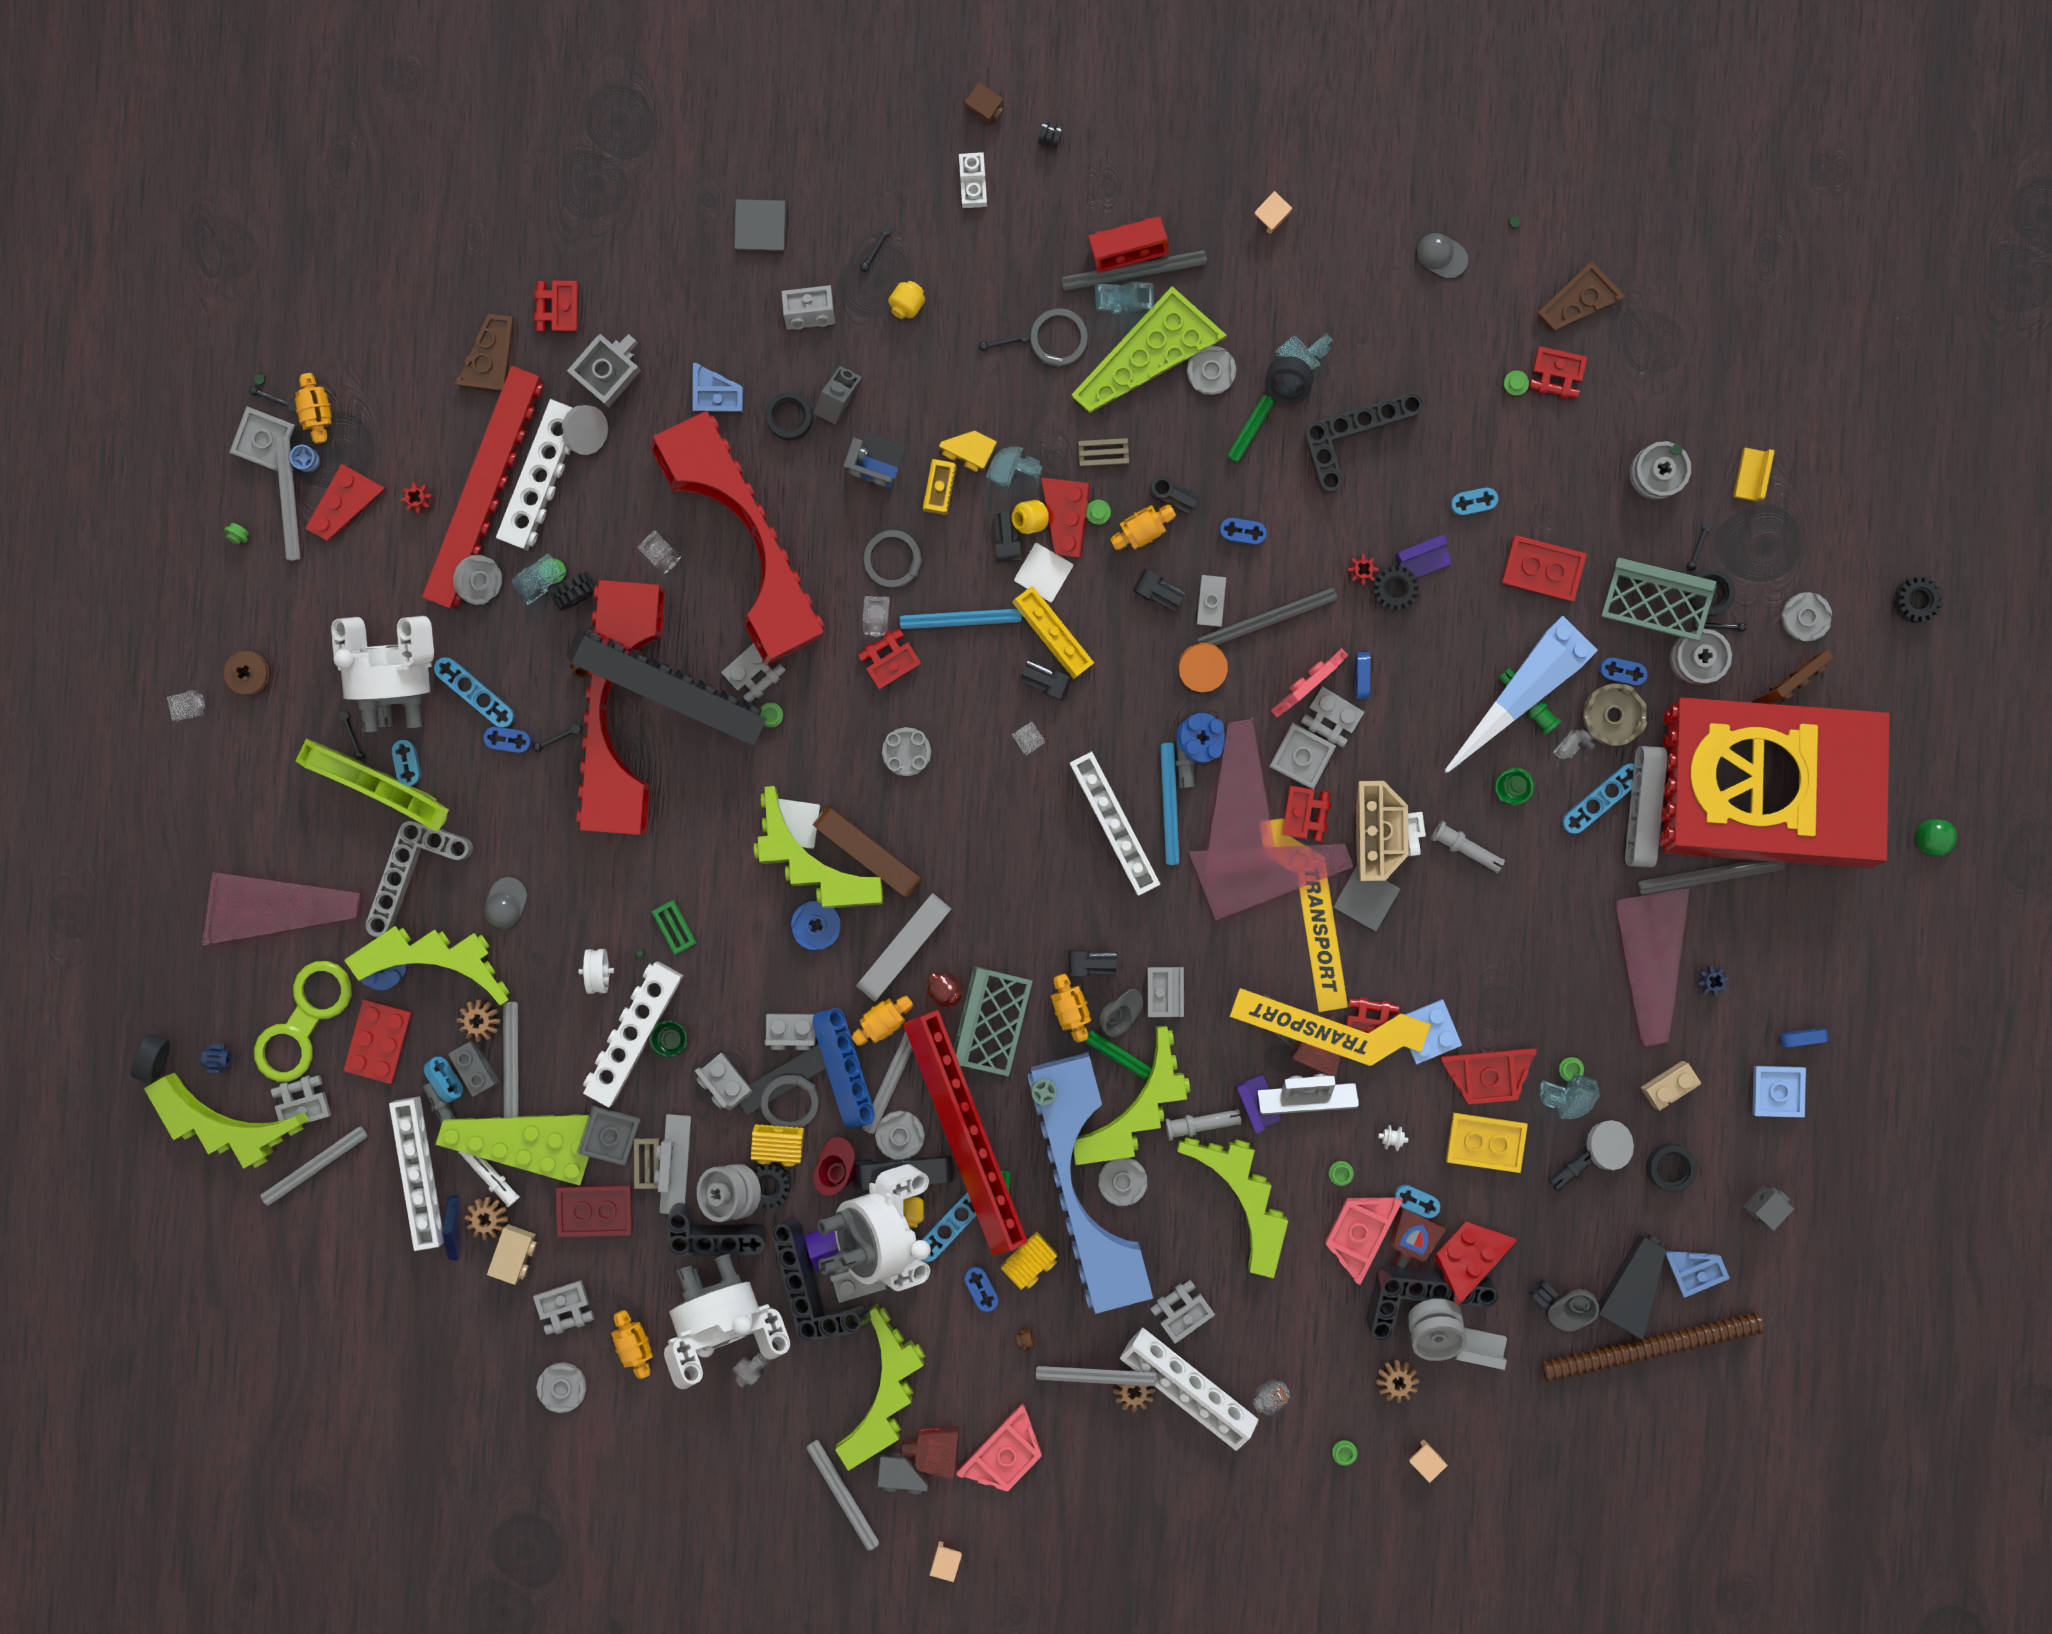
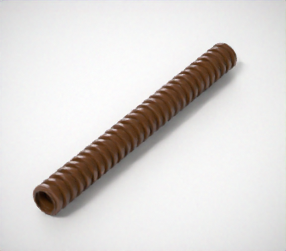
M1753 1312L1752 1316L1750 1314H1746L1745 1317L1740 1315L1737 1319L1734 1317L1730 1318V1321L1723 1319L1721 1323L1720 1321H1716L1715 1324L1710 1322L1707 1326L1701 1324L1700 1328L1693 1326L1691 1330L1690 1328H1685V1331L1680 1329L1677 1333L1671 1331L1669 1335L1663 1333L1661 1337L1660 1335H1655V1338L1650 1336L1647 1340L1644 1338L1640 1339L1639 1342L1633 1340L1632 1343L1625 1342V1345L1619 1343L1617 1347L1611 1345L1609 1349L1603 1347L1602 1350L1595 1349V1352L1589 1350L1587 1354L1581 1352L1578 1356L1577 1354H1573L1572 1357L1567 1355L1565 1359L1559 1357L1557 1361L1550 1359L1548 1363L1547 1361L1542 1362V1370L1548 1383H1551L1553 1379L1555 1381H1559V1378L1565 1380L1567 1376L1573 1378L1575 1374L1582 1376L1584 1372L1585 1374H1589L1590 1371L1595 1373L1597 1369L1604 1371L1605 1367L1612 1369V1366L1615 1365L1617 1368L1620 1364L1627 1365V1362L1634 1364L1636 1360L1642 1362L1644 1358L1647 1361L1650 1357L1656 1359L1657 1355L1664 1357L1666 1353L1672 1355V1352L1677 1354L1680 1353V1350L1686 1352L1688 1348L1694 1350L1696 1346L1698 1348H1702L1703 1345L1708 1347L1710 1343L1716 1345L1718 1341L1724 1343L1725 1340L1732 1341L1733 1338L1738 1340L1740 1336L1747 1338L1748 1334L1755 1336V1333H1758L1760 1335L1764 1330L1763 1322L1757 1312Z

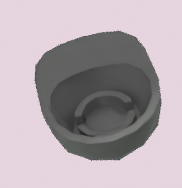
M1431 233L1424 236L1418 243L1417 258L1420 264L1438 276L1455 278L1467 268L1468 255L1464 247L1447 236Z
M511 877L501 878L494 883L484 908L485 919L491 926L504 930L517 924L527 901V892L524 885L519 880Z
M1130 989L1121 995L1117 1001L1109 1003L1102 1009L1099 1016V1024L1107 1035L1111 1037L1119 1036L1130 1028L1143 1008V998L1140 992L1136 989Z
M1583 1289L1572 1290L1550 1306L1548 1318L1557 1328L1572 1332L1592 1323L1597 1318L1599 1304L1596 1296L1591 1292Z

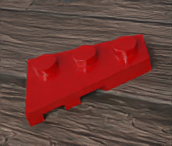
M1041 478L1055 554L1081 558L1091 484Z

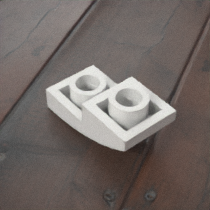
M984 152L959 154L962 208L987 207Z

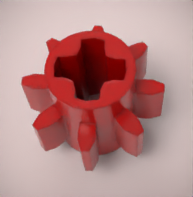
M413 482L412 488L409 490L403 488L406 494L401 501L409 504L406 508L407 511L411 512L415 507L417 513L422 514V508H431L428 503L429 499H432L434 496L426 493L428 489L426 485L419 489L417 483ZM415 494L421 498L419 503L413 498Z
M1364 554L1360 556V561L1352 558L1351 563L1354 566L1347 569V572H1352L1353 574L1351 582L1358 579L1361 586L1365 584L1366 578L1373 582L1375 579L1371 574L1379 570V568H1373L1372 563L1375 559L1365 560ZM1358 565H1366L1368 567L1366 569L1367 575L1365 573L1362 575L1358 573L1360 569Z

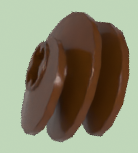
M241 651L228 659L223 673L225 682L231 690L238 694L253 695L266 687L270 670L267 662L261 655L253 651ZM244 669H249L248 672L251 673L249 677H245Z

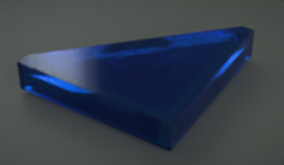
M449 1196L442 1236L447 1257L449 1260H458L459 1197Z

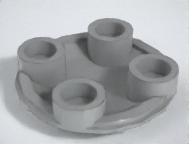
M904 727L896 729L887 735L883 743L882 755L884 763L892 772L902 776H911L925 769L930 761L931 748L923 732L915 728Z

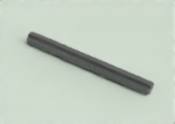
M1202 250L1139 262L1102 273H1097L1096 270L1064 276L1061 282L1063 290L1068 291L1205 265L1207 263V256L1205 251Z
M1334 588L1327 589L1197 639V643L1205 642L1217 646L1337 600L1336 591Z
M1753 860L1642 880L1638 882V890L1641 895L1780 871L1785 868V862Z

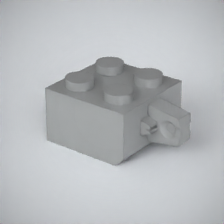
M600 334L567 371L609 408L641 372L639 367L631 361L634 355L630 353L638 342L628 334L620 343L616 340L611 344Z

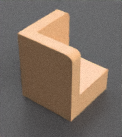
M1274 191L1255 211V215L1268 227L1267 232L1271 234L1291 213L1292 207Z
M1423 1439L1420 1442L1423 1447L1409 1461L1430 1483L1447 1467V1464Z
M939 1541L932 1562L930 1576L954 1582L962 1554L959 1551L943 1547L944 1542Z

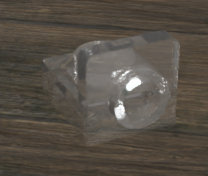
M655 530L637 547L664 574L672 569L681 559L679 553Z
M865 596L863 610L864 634L877 637L888 632L889 597Z
M189 690L186 693L167 697L172 721L204 715L205 701L202 694H199V691Z
M1033 721L1012 734V737L1025 755L1030 754L1045 743L1044 738Z
M1583 729L1581 731L1572 730L1553 753L1560 759L1572 758L1580 748L1578 746L1579 743L1588 750H1593L1596 745L1591 742L1593 737Z

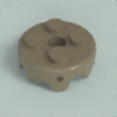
M1609 684L1596 689L1585 702L1583 708L1584 726L1592 738L1599 743L1610 746L1628 744L1641 734L1647 726L1646 703L1636 693L1635 689L1629 685ZM1611 708H1616L1620 712V718L1616 722L1608 719L1607 713Z

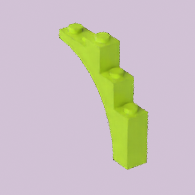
M309 739L305 740L296 759V762L303 767L358 790L404 813L436 832H439L441 826L446 822L449 809L438 803L428 793L404 784L391 775L366 766L353 757Z
M765 787V793L761 794V806L766 808V818H762L763 833H767L768 836L758 837V843H754L755 858H759L761 864L789 862V866H785L786 881L790 880L792 886L821 884V888H817V902L822 903L824 909L882 905L881 878L859 877L841 873L823 865L809 855L797 843L786 826L780 810L776 787Z
M394 926L344 960L358 981L378 971L397 965L415 963L439 965L456 970L472 978L485 988L500 1006L509 1000L506 995L510 992L502 981L499 983L495 981L492 975L496 972L488 961L484 963L481 961L482 958L489 954L486 949L490 947L482 934L477 937L473 933L449 950L447 946L450 944V941L443 931L438 934L436 930H433L410 946L408 942L411 938L404 928L398 930Z
M1155 1026L1156 1048L1153 1066L1147 1082L1137 1099L1122 1115L1108 1125L1091 1133L1077 1136L1073 1147L1074 1163L1076 1165L1135 1157L1134 1150H1138L1136 1135H1132V1132L1161 1128L1160 1122L1164 1121L1162 1106L1158 1107V1103L1187 1099L1186 1093H1190L1189 1079L1184 1078L1182 1073H1173V1070L1177 1069L1176 1056L1171 1055L1170 1045H1174L1172 1030L1168 1031L1167 1026Z
M175 1073L167 1075L144 1088L173 1140L180 1137L186 1140L197 1134L208 1154L215 1151L221 1154L232 1148L243 1169L250 1165L256 1168L267 1162L266 1156L273 1153L271 1147L283 1141L281 1136L286 1133L290 1136L303 1130L302 1124L309 1121L305 1112L289 1119L272 1123H248L233 1120L214 1112L199 1102L185 1088Z
M1185 1137V1141L1178 1140L1176 1149L1179 1153L1196 1158L1213 1168L1235 1191L1245 1210L1250 1229L1251 1250L1248 1270L1251 1273L1274 1278L1288 1219L1283 1216V1212L1269 1209V1212H1265L1271 1190V1184L1266 1182L1267 1178L1252 1174V1178L1248 1177L1255 1150L1249 1147V1142L1237 1139L1235 1143H1228L1227 1151H1223L1224 1147L1218 1144L1209 1143L1208 1147L1199 1145L1200 1141L1194 1138Z
M875 1304L868 1310L881 1348L882 1374L880 1387L876 1399L864 1420L851 1434L840 1441L835 1449L848 1471L899 1440L900 1425L894 1417L890 1419L889 1416L910 1404L912 1401L911 1394H913L908 1382H902L901 1379L924 1365L923 1358L925 1354L919 1344L914 1345L911 1340L902 1345L901 1342L904 1339L897 1328L893 1330L888 1322L891 1320L888 1312L884 1307L880 1309L878 1304Z

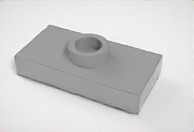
M1201 575L1196 625L1222 627L1226 577Z

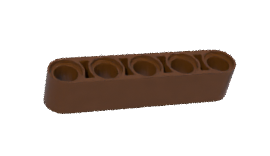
M827 805L812 824L907 899L923 880Z

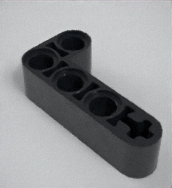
M933 1156L887 1161L855 1160L853 1165V1187L860 1190H870L869 1184H875L877 1177L882 1172L907 1164L925 1173L929 1179L928 1185L953 1182L952 1157Z
M676 1203L669 1211L667 1218V1242L669 1251L675 1256L758 1255L765 1246L767 1234L766 1230L760 1225H692V1212L688 1205ZM674 1216H682L685 1220L678 1221ZM681 1238L685 1240L686 1243H678L675 1241V1239ZM707 1238L710 1240V1243H703L700 1239ZM725 1238H732L735 1242L728 1243L725 1241Z

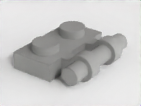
M752 644L721 673L737 691L746 685L750 690L743 697L745 700L752 702L756 697L759 699L769 685L780 680L779 676L786 670L780 663L774 669H771L769 665L765 666L757 649ZM763 670L766 676L755 684L751 679Z
M1322 686L1309 706L1317 714L1314 719L1305 714L1301 723L1306 725L1312 733L1316 731L1327 738L1328 742L1335 743L1343 748L1348 739L1340 735L1342 729L1352 733L1363 716L1364 711ZM1324 717L1336 724L1333 730L1321 724Z
M320 1075L302 1077L301 1081L281 1083L280 1087L271 1089L273 1098L282 1096L284 1102L275 1106L279 1121L289 1119L302 1112H305L309 1119L305 1123L331 1116L325 1092L318 1094L314 1092V1087L322 1085ZM304 1091V1098L293 1100L292 1093Z
M582 1280L533 1296L540 1320L549 1317L552 1323L544 1326L546 1335L552 1333L560 1334L565 1332V1329L574 1326L579 1328L585 1326L586 1322L594 1320L592 1311L583 1313L580 1308L589 1304ZM571 1310L573 1317L564 1320L560 1318L559 1314Z
M1191 1280L1183 1285L1179 1284L1176 1286L1174 1292L1165 1298L1162 1296L1157 1300L1158 1303L1150 1308L1155 1316L1163 1311L1168 1317L1160 1323L1174 1343L1180 1341L1215 1315L1201 1294H1198L1193 1299L1188 1293L1196 1288ZM1182 1298L1186 1304L1174 1312L1170 1306Z

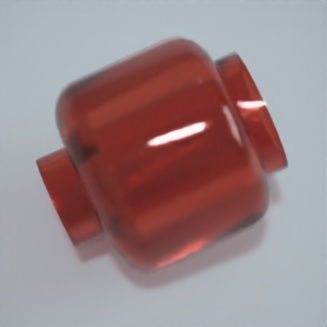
M944 971L940 974L935 972L927 981L929 984L927 988L928 996L941 1008L954 1007L964 995L962 993V983L949 971Z

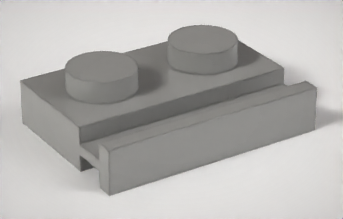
M1147 967L1148 1017H1184V967Z

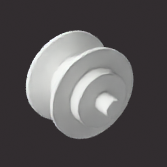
M1388 1125L1387 1129H1384L1383 1134H1378V1138L1382 1139V1144H1385L1386 1150L1390 1145H1393L1395 1150L1398 1151L1404 1142L1408 1143V1138L1404 1137L1405 1133L1402 1132V1127H1399L1397 1131H1393L1391 1125Z

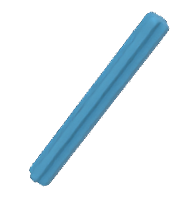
M1018 609L903 615L900 616L899 620L901 629L1016 623L1022 621V614Z
M1163 743L1161 744L1166 864L1178 865L1179 842L1174 744Z

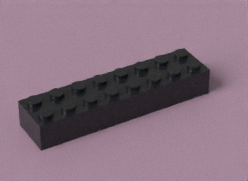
M587 627L584 631L578 628L566 654L571 664L748 744L755 745L767 720L761 714L762 710L756 704L748 700H744L741 703L736 698V695L726 690H722L719 693L713 687L714 685L701 679L699 683L695 682V679L690 674L680 669L677 672H673L672 668L668 667L669 665L658 659H655L654 662L649 661L646 654L632 648L630 652L626 650L627 648L623 646L624 644L617 640L609 638L606 641L600 636L599 632Z

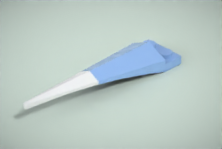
M1561 616L1543 634L1506 688L1447 766L1445 773L1455 768L1572 676L1598 651L1564 616Z

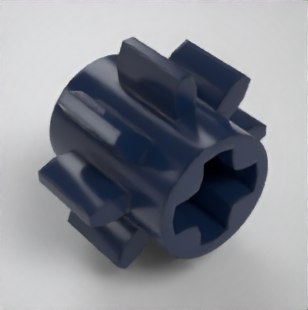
M1709 965L1707 972H1698L1701 975V980L1697 981L1696 984L1704 987L1702 990L1703 994H1707L1711 990L1712 995L1717 997L1719 990L1727 991L1724 985L1725 981L1730 979L1722 975L1723 968H1718L1714 972L1713 966ZM1710 977H1715L1716 985H1711Z
M213 1043L209 1045V1049H203L201 1066L208 1067L207 1073L220 1074L223 1073V1069L229 1068L231 1051L224 1050L225 1044Z

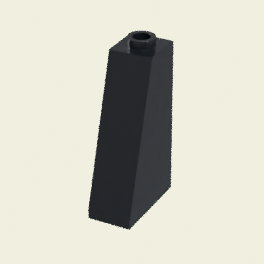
M1641 1234L1638 1235L1598 1302L1599 1314L1640 1339H1643L1666 1253V1250L1659 1246L1662 1241L1650 1234L1647 1237Z

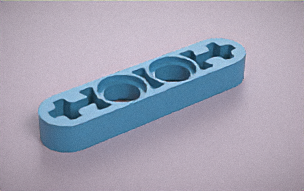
M444 657L436 661L434 665L435 674L494 725L506 728L513 724L515 713L512 708L455 660ZM450 663V670L455 674H458L459 670L462 672L455 677L453 683L450 682L454 678L448 673L442 674V664L448 665ZM462 678H469L472 682V687L467 692H463L459 688V682ZM485 693L490 696L491 703L488 707L482 708L478 704V697ZM494 707L500 712L507 711L508 721L499 722L500 717L497 713L492 711L491 715H489L488 712Z
M1625 764L1568 811L1562 818L1563 829L1572 834L1580 833L1632 789L1633 780L1628 779L1621 784L1615 778L1618 776L1619 780H1622L1627 776L1626 769L1634 770V764ZM1611 783L1615 784L1618 788V793L1613 798L1608 797L1605 793L1606 786ZM1591 799L1596 800L1599 804V810L1594 814L1589 813L1586 809V804ZM1580 808L1582 813L1589 819L1586 821L1585 818H1581L1577 822L1579 826L1578 828H1570L1568 826L1570 824L1569 818H1577L1578 816H1580L1581 813L1578 812V809Z
M968 1191L922 1239L930 1245L933 1239L929 1237L933 1235L936 1241L943 1244L939 1247L936 1243L932 1248L934 1254L929 1255L922 1261L930 1262L936 1259L976 1216V1212L972 1210L970 1205L963 1202L965 1199L969 1203L971 1202ZM963 1207L967 1209L969 1216L966 1220L959 1221L956 1219L954 1212L957 1208ZM943 1225L949 1226L952 1230L951 1236L946 1239L939 1237L937 1232L939 1227Z

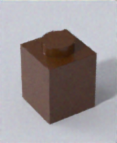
M978 82L965 101V109L988 125L991 124L993 119L997 121L1004 112L1002 107L1003 98L980 82Z

